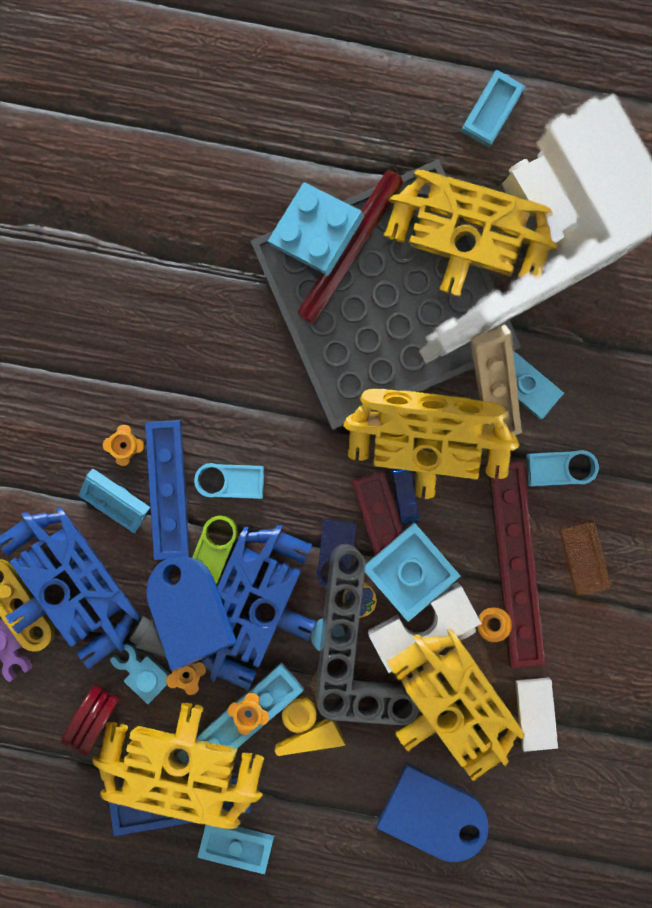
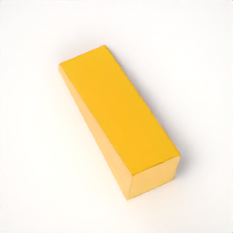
M324 719L314 724L309 731L297 733L275 745V752L277 756L340 747L345 746V740L335 720Z

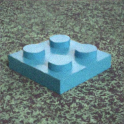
M303 182L268 242L272 247L329 276L363 220L364 215L357 208Z
M415 523L411 524L365 564V573L408 622L461 577Z

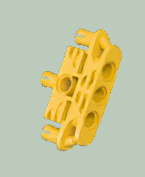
M416 170L413 175L417 179L399 195H393L389 199V202L393 203L394 207L383 236L393 241L395 237L397 242L405 243L413 212H419L417 216L419 224L415 223L413 229L415 236L411 235L409 242L414 248L450 258L441 286L439 287L440 291L447 294L454 280L451 295L461 296V290L470 265L512 276L513 264H516L517 252H520L522 243L529 246L520 273H518L519 278L528 275L531 267H534L532 273L534 279L541 276L549 252L557 251V244L552 240L550 226L547 222V217L552 215V210L545 205L432 172ZM425 185L430 187L427 198L416 197ZM428 211H429V212H432V213H435V214L442 215V216H446V217H449V218H452V219H447V218L440 217V216H437V215H434V214H430V213H428ZM529 217H536V232L525 228ZM460 221L484 228L482 237L478 230L471 225L459 226ZM493 230V231H497V232H500V233H503V234H507V235H510V236H514V237H517L518 239H515V238H512V237H508V236H505V235H502V234H498V233H495V232H491V231ZM463 236H470L476 241V244L471 251L461 252L456 248L458 239Z
M369 389L364 391L360 397L363 403L362 406H359L355 413L349 415L343 423V426L350 431L349 458L355 460L356 452L359 451V461L368 459L370 457V434H374L376 444L374 466L416 471L413 494L421 498L422 489L425 486V499L435 496L436 474L478 479L482 448L489 449L486 474L495 478L496 466L499 465L498 479L506 478L509 474L508 467L511 450H515L519 446L517 437L509 431L507 424L503 421L507 413L502 405L488 401L471 400L470 398L402 390ZM423 448H429L435 452H426Z
M447 629L448 636L423 638L419 634L413 635L415 643L387 660L394 674L396 673V677L399 680H402L407 693L423 714L410 724L396 731V735L407 751H410L418 743L436 732L461 767H464L472 781H475L500 762L506 767L509 762L506 756L513 747L514 740L517 736L523 739L525 733L452 629ZM453 647L445 655H439L436 652L441 650V648ZM420 665H422L424 668L421 671L417 669V667H419ZM412 672L413 677L409 679L407 674ZM442 672L447 680L442 682L437 675L438 673ZM461 699L464 704L458 707L456 701ZM449 710L445 715L439 716L443 711ZM477 723L482 728L479 731H477V729L474 727V725ZM508 728L509 730L505 736H502L498 742V733ZM479 747L480 750L478 752H475L474 749ZM468 754L470 757L465 759L464 756Z
M181 703L176 734L142 726L134 728L130 732L129 739L132 741L127 746L126 751L129 754L125 759L120 757L128 726L121 723L120 727H117V722L106 723L100 755L92 756V761L99 768L101 780L104 781L105 789L100 791L101 798L108 802L224 829H235L240 825L239 815L244 813L251 803L257 802L263 796L260 791H257L264 757L256 754L251 769L250 763L253 753H242L239 774L235 785L231 784V772L234 768V759L238 749L208 741L196 740L201 713L203 712V707L196 704L195 708H192L193 703ZM174 750H185L189 756V763H179L174 757ZM115 775L124 778L123 787H116ZM224 801L234 802V806L229 812L222 809Z

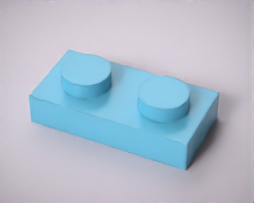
M205 825L197 858L265 874L274 835L242 827L224 829Z

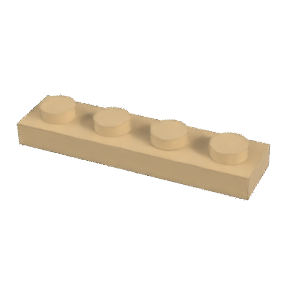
M503 325L471 336L470 339L480 401L494 402L502 405L507 413L503 421L507 424L509 431L517 435L522 433L512 337L507 326Z

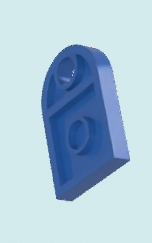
M173 556L163 560L155 567L147 584V601L171 671L179 670L237 643L213 576L204 563L192 557ZM174 566H178L181 571V578L174 585L170 581L169 573Z
M407 762L377 821V829L448 862H461L476 855L484 846L489 830L486 813L481 803L472 794ZM466 825H474L478 828V833L472 840H464L459 836L460 830Z

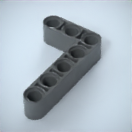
M340 544L333 549L329 560L315 688L318 709L321 715L329 720L408 725L416 719L419 708L407 693L404 685L353 680L365 560L353 545ZM346 554L355 555L356 561L352 568L346 570L339 568L338 563L342 556ZM342 589L351 590L352 596L348 602L340 604L335 601V595L338 591ZM338 624L348 626V631L344 636L333 637L331 635L334 626ZM342 659L344 665L338 671H331L327 669L330 661ZM336 693L340 695L339 701L335 704L328 705L323 702L324 698L329 694ZM363 697H374V701L370 706H358L359 701ZM397 700H408L404 708L400 710L393 709V704Z

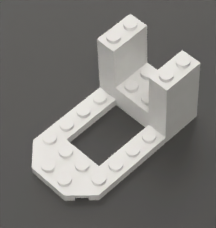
M615 95L600 102L597 97L580 106L576 110L577 114L570 118L566 114H562L545 126L547 132L537 142L541 150L537 154L538 159L530 163L527 159L516 163L509 169L510 175L501 184L507 194L545 205L552 210V215L547 217V222L550 226L552 240L557 244V251L549 252L546 260L547 265L543 267L545 274L534 279L530 273L511 284L510 286L513 291L501 297L499 291L478 302L476 307L469 310L467 315L456 321L454 318L436 328V332L426 337L428 344L419 351L426 364L438 358L439 355L442 357L470 342L471 336L492 330L613 263L652 237V160ZM529 217L526 228L536 232L537 228L536 217Z

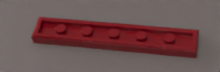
M524 461L509 462V474L506 478L498 479L499 465L496 466L495 478L489 476L503 610L510 616L512 622V629L507 637L509 666L512 669L546 665Z

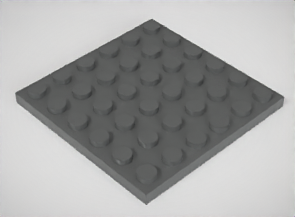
M439 159L401 175L403 183L396 195H399L417 179L413 175L416 170H424L446 176ZM425 185L416 197L427 198L430 187ZM376 187L348 198L343 202L361 211ZM390 203L314 323H309L302 319L298 314V310L318 280L321 272L272 247L268 240L273 231L250 241L332 430L343 426L346 418L355 413L359 406H362L363 403L360 397L366 390L387 389L421 392L474 369L471 341L442 357L439 355L438 358L427 364L419 351L428 344L426 337L436 332V328L454 318L456 321L467 315L469 310L476 307L478 302L497 292L488 270L473 265L469 266L460 297L451 295L454 280L448 294L440 291L439 287L441 286L450 258L411 246L409 241L411 235L415 236L414 225L415 223L419 224L417 218L419 212L416 211L413 212L405 243L397 242L395 237L394 241L384 237L383 235L386 232L394 207L393 203ZM428 211V213H430V214H434V215H437V216H440V217H444V218H447V219H452V218H449V217H446V216H442V215H439V214H435V213H432V212H429V211ZM460 221L459 226L468 224ZM463 236L458 239L456 248L461 252H468L474 248L476 243L472 237ZM510 320L497 326H507L512 337L513 351L521 348Z

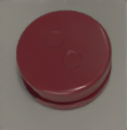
M94 685L61 739L63 745L69 747L71 744V747L75 750L79 749L77 753L83 756L88 755L119 702V697L114 694L110 696L106 691L102 692L103 688L98 685Z

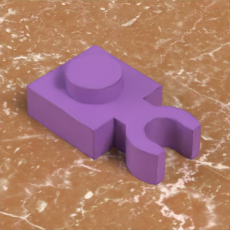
M1 619L0 660L3 663L2 674L10 682L17 678L13 671L14 664L20 665L23 672L26 673L32 669V663L26 656L19 654L17 649L22 646L3 619Z

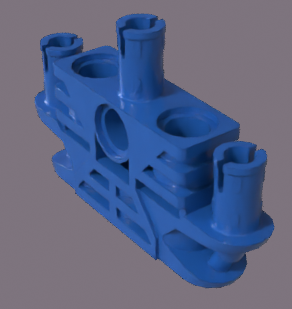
M57 507L58 513L30 515L28 512H22L21 514L24 519L0 535V545L3 546L1 548L2 551L9 556L35 536L40 540L31 546L32 550L22 552V557L9 561L34 597L12 613L6 615L9 624L24 616L21 621L12 626L20 634L22 630L47 613L71 647L77 644L80 638L83 639L88 636L91 630L93 632L101 626L105 632L76 651L80 659H83L92 651L95 652L83 662L88 669H91L93 665L117 648L122 653L125 649L123 642L130 631V625L134 619L137 621L141 619L136 609L62 507ZM62 523L63 528L52 536L43 528L50 524ZM46 544L62 566L59 568L44 549ZM65 571L81 592L74 598L71 585L66 580L57 578ZM53 584L60 585L65 592V597L60 604H53L47 598V590ZM84 597L101 619L97 622L82 601ZM120 609H123L126 613L115 628L110 617Z
M277 525L275 529L259 530L258 532H249V527H244L217 590L232 631H234L237 623L243 626L236 639V644L217 652L216 657L212 654L202 659V663L211 673L210 679L213 683L219 677L248 691L257 670L226 658V655L236 657L237 654L243 656L242 661L247 662L248 659L254 661L253 666L259 668L276 628L298 636L307 642L310 638V633L313 631L316 621L285 608L301 568L295 567L293 569L285 561L283 564L279 563V559L271 556V552H278L304 564L307 555L295 550V548L309 553L312 544L282 532L283 525ZM249 542L266 543L260 554L246 548ZM263 562H268L270 564L261 585L255 584ZM251 592L259 597L255 599L250 607V616L241 612ZM261 603H269L274 607L276 614L271 619H262L257 613V606Z

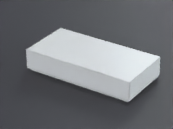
M549 677L515 680L519 726L525 733V737L521 739L522 750L525 752L558 749L552 680Z

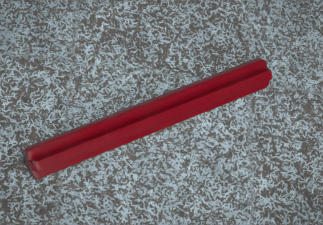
M391 170L385 172L361 210L364 215L363 220L329 276L321 273L299 308L298 314L302 319L309 323H314L391 203L389 199L396 195L401 187L403 180L399 174Z

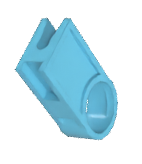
M577 450L571 452L526 454L528 486L587 484L595 479L599 470L598 460L588 451ZM577 454L587 457L591 465L589 475L583 480L573 478L568 469L571 458Z
M205 464L195 474V487L203 496L210 498L262 499L264 466ZM211 467L220 470L225 478L223 488L213 494L203 490L200 485L201 474L204 470Z

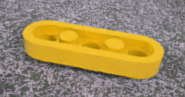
M0 559V571L4 575L3 581L0 582V616L24 649L33 652L40 651L53 641L55 636L54 625L47 614H45L22 630L20 634L12 628V626L24 618L22 616L11 624L6 619L7 614L16 610L14 606L15 599H21L24 604L34 596L11 563ZM35 626L42 629L43 636L41 638L34 635L33 629Z

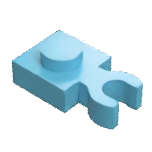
M127 642L124 646L125 650L129 653V660L123 661L119 656L115 655L110 661L115 668L127 670L130 673L124 682L141 699L149 704L167 685L166 678L170 673L150 654L142 661L138 657L139 653L135 645Z

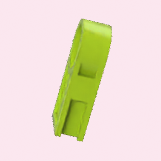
M224 515L214 516L206 522L192 557L207 566L216 586L219 583L238 536L236 523L233 519ZM216 520L227 521L233 529V537L225 545H217L209 538L208 528Z

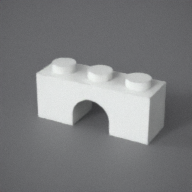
M458 582L448 587L431 602L434 610V621L425 631H410L403 625L398 614L368 630L369 637L388 673L392 672L387 660L415 643L413 635L419 634L423 638L448 636L447 629H452L459 640H463L476 632L475 627L480 625L481 622ZM441 648V650L436 651V652L439 653V652H441L442 650H444L445 648Z

